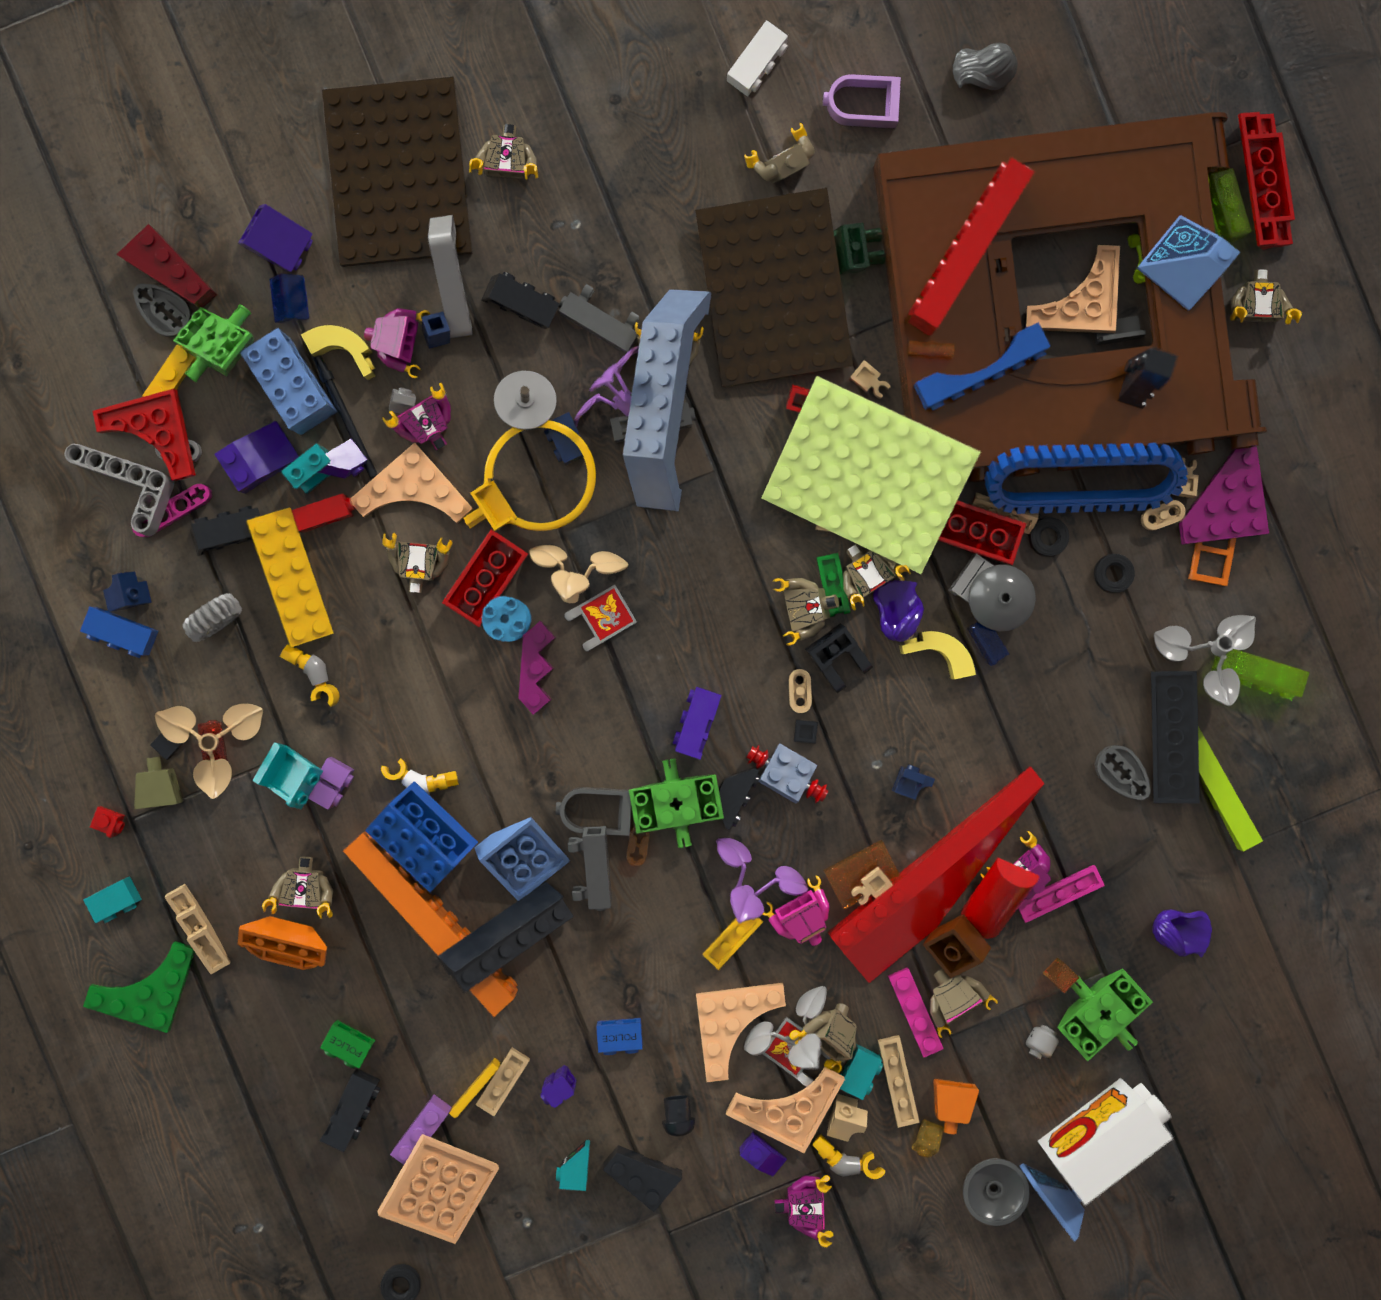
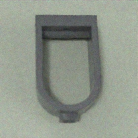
M578 787L571 790L562 802H556V815L561 816L564 825L574 832L583 833L584 827L587 826H578L572 823L566 814V804L569 798L580 793L620 795L618 828H606L607 835H630L632 806L628 789Z

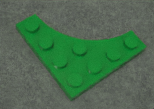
M175 941L162 964L147 978L125 987L90 985L83 1007L168 1033L176 1014L195 951L191 946Z

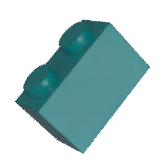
M130 876L83 899L95 923L101 920L107 923L117 918L115 913L121 910L126 913L136 908L135 903L142 900Z
M856 1044L852 1059L847 1061L841 1073L844 1076V1082L840 1089L861 1100L864 1099L865 1095H869L873 1088L872 1080L875 1075L878 1076L883 1067L880 1055Z

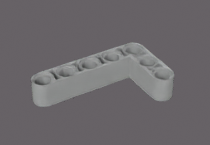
M453 215L430 218L429 245L445 318L450 328V338L473 335L455 248L456 228Z
M71 444L66 448L65 458L70 463L143 488L131 519V527L136 532L145 536H152L158 531L174 488V482L171 480V477L158 470L79 444ZM82 452L80 459L77 460V454ZM102 458L101 465L97 467V461ZM122 465L121 472L117 474V468ZM143 472L142 478L137 480V475ZM163 478V484L157 487V482ZM155 499L154 507L150 508V502ZM148 520L147 527L142 529V523Z

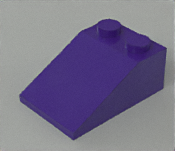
M277 421L232 442L215 453L216 458L237 490L244 494L276 475L300 457Z

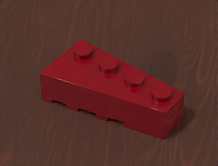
M149 224L116 254L198 308H204L217 295L162 235Z

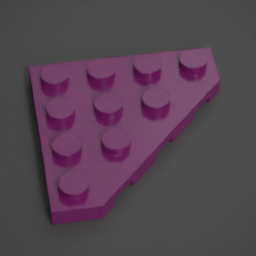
M1257 447L1236 449L1230 453L1227 461L1219 468L1210 480L1209 485L1201 492L1189 512L1179 522L1182 545L1269 534Z

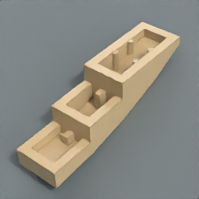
M186 884L167 893L165 899L176 913L177 922L187 934L188 943L209 973L213 974L229 965L230 960L218 936Z

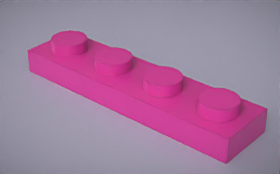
M1091 865L1045 887L1043 892L1036 893L1031 899H1025L1019 906L1018 911L1023 921L1027 923L1105 885L1096 866Z
M906 967L888 975L922 1056L927 1057L943 1050L944 1048L909 968Z

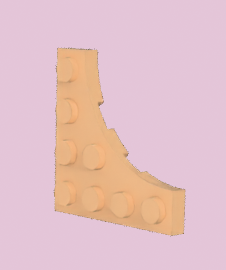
M1098 245L1090 273L1084 282L1072 291L1069 296L1057 302L1027 306L1025 329L1039 322L1043 331L1115 334L1120 246Z
M413 443L351 498L353 506L363 517H366L380 507L399 501L429 504L445 512L457 524L463 517L474 510L416 443Z
M783 983L696 993L707 1082L729 1080L728 1065L730 1054L743 1029L761 1014L786 1006Z
M824 1067L819 1076L809 1086L796 1094L780 1099L760 1100L735 1093L726 1110V1115L805 1153L842 1086L844 1076Z

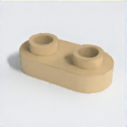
M1173 500L1168 504H1161L1159 508L1147 509L1141 515V524L1147 530H1157L1176 523L1184 518L1185 507L1181 502ZM1170 508L1174 509V516H1171L1169 514ZM1149 516L1154 517L1155 520L1153 524L1149 522Z
M796 669L791 672L788 679L789 704L793 711L804 713L812 705L811 677L807 671ZM797 676L803 677L802 684L796 683L795 679ZM798 698L804 699L802 706L796 704Z

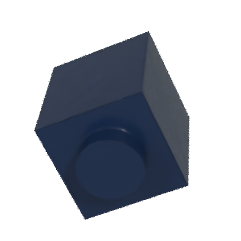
M443 311L422 317V332L429 349L450 343V328Z

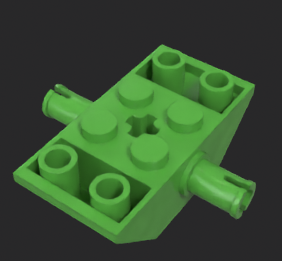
M241 304L238 305V308L229 319H223L202 307L194 312L191 319L173 340L196 358L195 362L184 374L192 381L197 382L209 367L227 376L241 359L242 355L240 352L254 342L253 335L240 328L247 317L251 315V312Z
M676 758L670 759V765L668 759L663 760L662 763L666 777L664 782L629 790L636 833L673 828L676 832L678 848H683L684 842L685 847L692 845L688 830L690 824L724 818L716 774L681 779L678 775ZM674 798H677L678 801H682L683 804H681L679 808H676L675 805H672Z
M1124 969L1101 978L1091 988L1082 981L1080 976H1075L1074 980L1078 986L1071 980L1069 987L1080 998L1067 1009L1057 1028L1087 1061L1114 1037L1121 1042L1127 1051L1133 1049L1127 1041L1129 1040L1134 1046L1137 1045L1138 1041L1127 1031L1126 1026L1149 1007L1153 1001ZM1101 1010H1104V1011H1105V1013H1104L1103 1015H1101V1013H1100Z

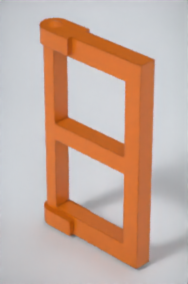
M1236 538L1229 539L1227 550L1204 546L1202 542L1195 543L1188 579L1227 586ZM1201 551L1226 556L1222 578L1196 574Z

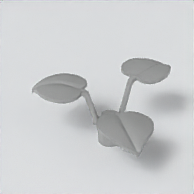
M1248 615L1228 617L1218 625L1217 633L1219 637L1216 640L1193 647L1189 646L1191 644L1189 632L1180 626H1169L1154 633V642L1158 651L1166 659L1174 662L1185 660L1188 656V651L1211 647L1212 653L1220 657L1217 665V671H1210L1203 680L1205 692L1212 699L1226 706H1231L1239 695L1240 680L1233 669L1226 668L1222 670L1221 668L1224 660L1227 658L1226 654L1232 649L1242 651L1252 645L1255 637L1256 617Z
M825 986L807 991L798 1000L796 1013L799 1017H803L805 1025L808 1024V1018L814 1019L821 1013L827 995ZM761 1022L754 1026L746 1037L744 1050L750 1055L763 1054L770 1047L772 1037H777L793 1045L789 1052L791 1064L803 1069L819 1068V1056L822 1050H820L821 1040L816 1034H807L802 1040L798 1041V1044H795V1041L772 1032L773 1024L771 1022Z

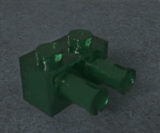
M863 223L845 224L833 230L840 275L859 273L869 268L870 265L885 263V257H881V255H885L883 250L867 251L866 243L881 242L882 235H877V233L882 232L880 228L864 230Z

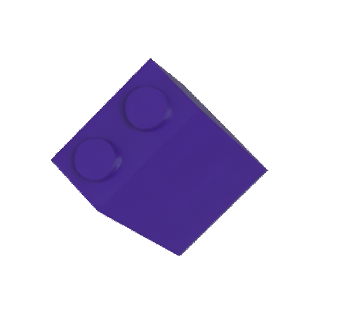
M263 204L259 205L238 244L286 272H291L292 270L296 271L300 266L302 259L299 257L303 250L307 252L313 242L310 238L313 233L270 206Z

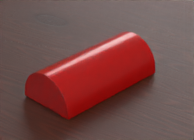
M957 500L938 541L1012 566L1027 523Z
M491 529L442 603L480 627L483 609L491 600L500 597L528 553Z
M997 858L962 908L961 915L964 914L983 938L990 939L998 936L1036 885L1039 875Z

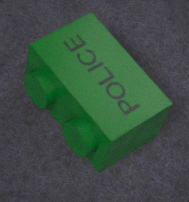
M336 1020L320 1048L324 1050L326 1055L342 1059L343 1063L348 1067H357L359 1069L370 1052L375 1039Z

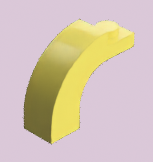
M325 325L301 334L310 353L314 357L323 355L331 350H345L351 353L362 375L367 380L375 377L372 371L375 369L370 357L365 358L373 352L354 332L340 326Z
M935 631L919 632L920 641L917 638H912L904 641V645H899L901 654L926 649L937 651L945 658L951 679L955 680L976 675L972 658L967 649L958 640L945 633Z

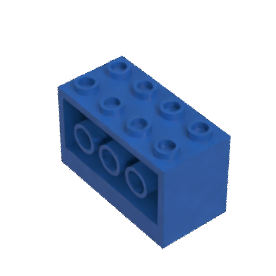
M415 781L392 800L365 830L429 892L478 843Z

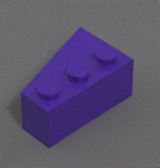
M697 686L695 691L690 690L687 702L690 703L688 711L683 710L679 722L683 724L681 732L676 731L672 743L676 745V752L701 760L702 752L722 695Z

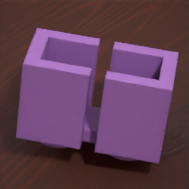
M333 757L326 759L321 768L323 770L321 778L308 798L328 810L333 808V806L337 807L343 798V795H341L343 788H348L354 779V776H352L354 769Z

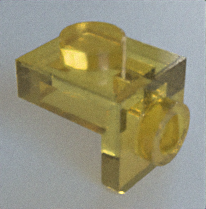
M925 1119L922 1120L917 1140L911 1149L917 1151V1154L922 1157H932L939 1151L944 1127Z

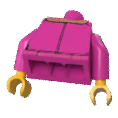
M815 876L818 881L816 886H812L809 878L807 879V885L814 889V893L810 890L776 909V914L773 913L774 907L772 903L766 902L770 906V912L764 911L762 915L769 917L768 921L779 935L790 940L796 939L798 943L808 940L812 946L818 945L822 941L819 933L826 930L825 921L828 919L829 902L823 889L819 887L821 879L818 876Z

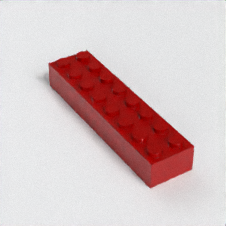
M1012 157L1007 164L1002 162L979 200L982 202L978 201L967 219L971 222L966 220L955 237L959 241L954 239L944 255V258L947 260H941L932 274V277L935 279L930 278L920 293L923 299L918 298L908 313L911 316L908 321L909 324L931 337L1034 174L1033 170Z

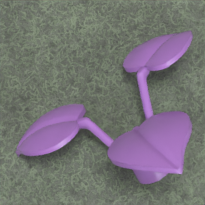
M638 346L632 348L617 363L608 368L602 377L590 388L592 392L594 389L606 385L615 394L613 397L615 403L600 396L599 393L596 394L576 414L574 419L576 427L579 418L593 404L600 401L612 406L615 410L618 408L626 416L629 415L632 396L620 375V371L630 356L638 352ZM614 373L625 392L622 390L618 392L610 384V382H613Z
M718 838L716 840L717 850L721 859L732 867L741 866L738 884L730 894V902L738 923L759 918L763 914L764 906L757 896L775 883H779L780 889L789 895H802L808 891L807 883L796 870L788 866H780L775 871L777 878L754 893L753 888L749 885L742 886L746 871L745 864L750 863L752 860L749 850L745 845L731 838Z

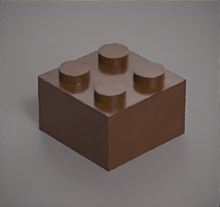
M964 914L937 927L923 943V946L950 978L981 964L991 949Z

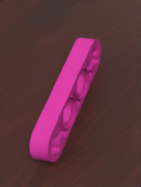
M195 484L169 499L165 510L168 513V519L160 523L157 532L208 503L212 498L211 489L204 484ZM198 489L203 490V491L205 490V493L203 494V496H204L203 499L197 497V498L191 500V499L187 496V495L189 494L190 497H195L196 495L199 494L198 491H197ZM180 499L187 501V508L184 511H179L176 507V503ZM133 530V532L139 537H150Z

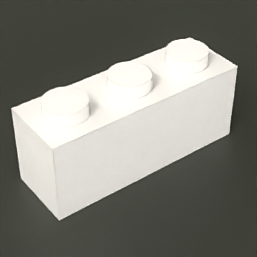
M766 20L727 73V82L747 97L752 91L755 93L762 83L760 79L765 73L768 75L775 66L774 60L776 57H781L787 50L788 35Z

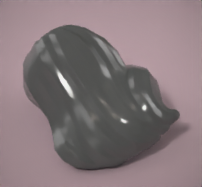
M1001 42L990 44L981 50L961 49L956 54L952 72L959 88L966 84H973L988 90L1001 89L1014 78L1018 66L1017 57L1009 45Z

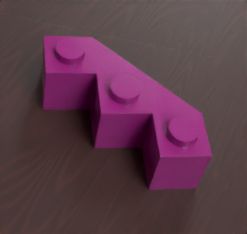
M539 621L523 635L519 699L533 715L552 700L538 684L540 680L554 669L540 652L556 639L542 621Z

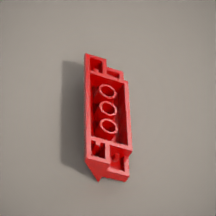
M1260 112L1238 114L1257 246L1262 250L1289 246L1293 244L1290 222L1295 220L1283 134L1282 132H1276L1274 114H1260Z

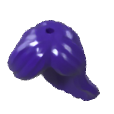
M906 580L888 581L873 592V601L880 613L881 631L885 637L892 641H907L917 632L924 607L915 591L916 582Z
M1170 909L1162 911L1156 916L1152 931L1156 940L1161 945L1169 948L1178 956L1184 957L1189 954H1198L1200 957H1203L1210 944L1212 926L1208 915L1204 911L1184 913Z

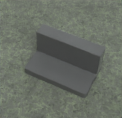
M1138 316L1116 319L1115 334L1094 333L1096 345L1140 339L1146 335L1145 330H1140Z

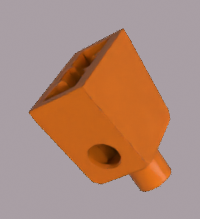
M934 1079L935 1115L938 1120L945 1121V1133L957 1134L958 1123L969 1124L979 1089L975 1084Z

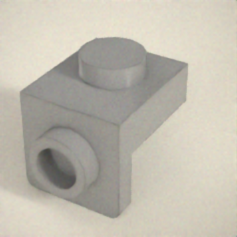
M406 388L393 389L389 411L402 414L414 406L416 396L412 393V390Z

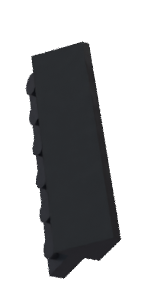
M545 882L445 950L437 958L448 975H452L464 994L574 916L562 898L564 896Z

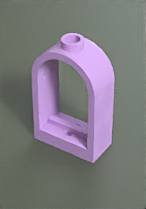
M844 75L832 84L829 92H824L823 106H827L832 119L842 125L896 128L899 120L901 77ZM847 86L886 88L885 116L843 113L836 107L833 95L840 88Z

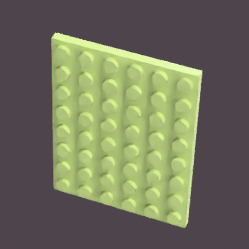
M816 376L761 498L922 574L979 457L980 451Z

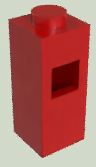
M339 494L294 509L292 513L298 531L304 533L353 517L352 510H354V506L350 497L347 498L346 495Z

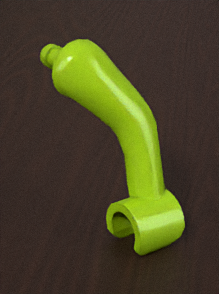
M1133 234L1127 238L1130 248L1136 247L1139 257L1138 267L1143 261L1140 236ZM1136 268L1133 280L1140 284L1145 282V276Z

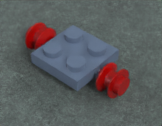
M780 743L777 745L771 758H768V750L764 752L759 750L760 745L756 748L751 747L746 756L749 759L748 764L751 762L756 763V769L763 767V765L766 766L758 781L759 783L795 804L799 802L804 790H806V798L808 799L813 796L815 803L818 801L822 802L828 793L826 789L827 784L823 786L818 785V779L811 783L809 781L817 767L816 764Z

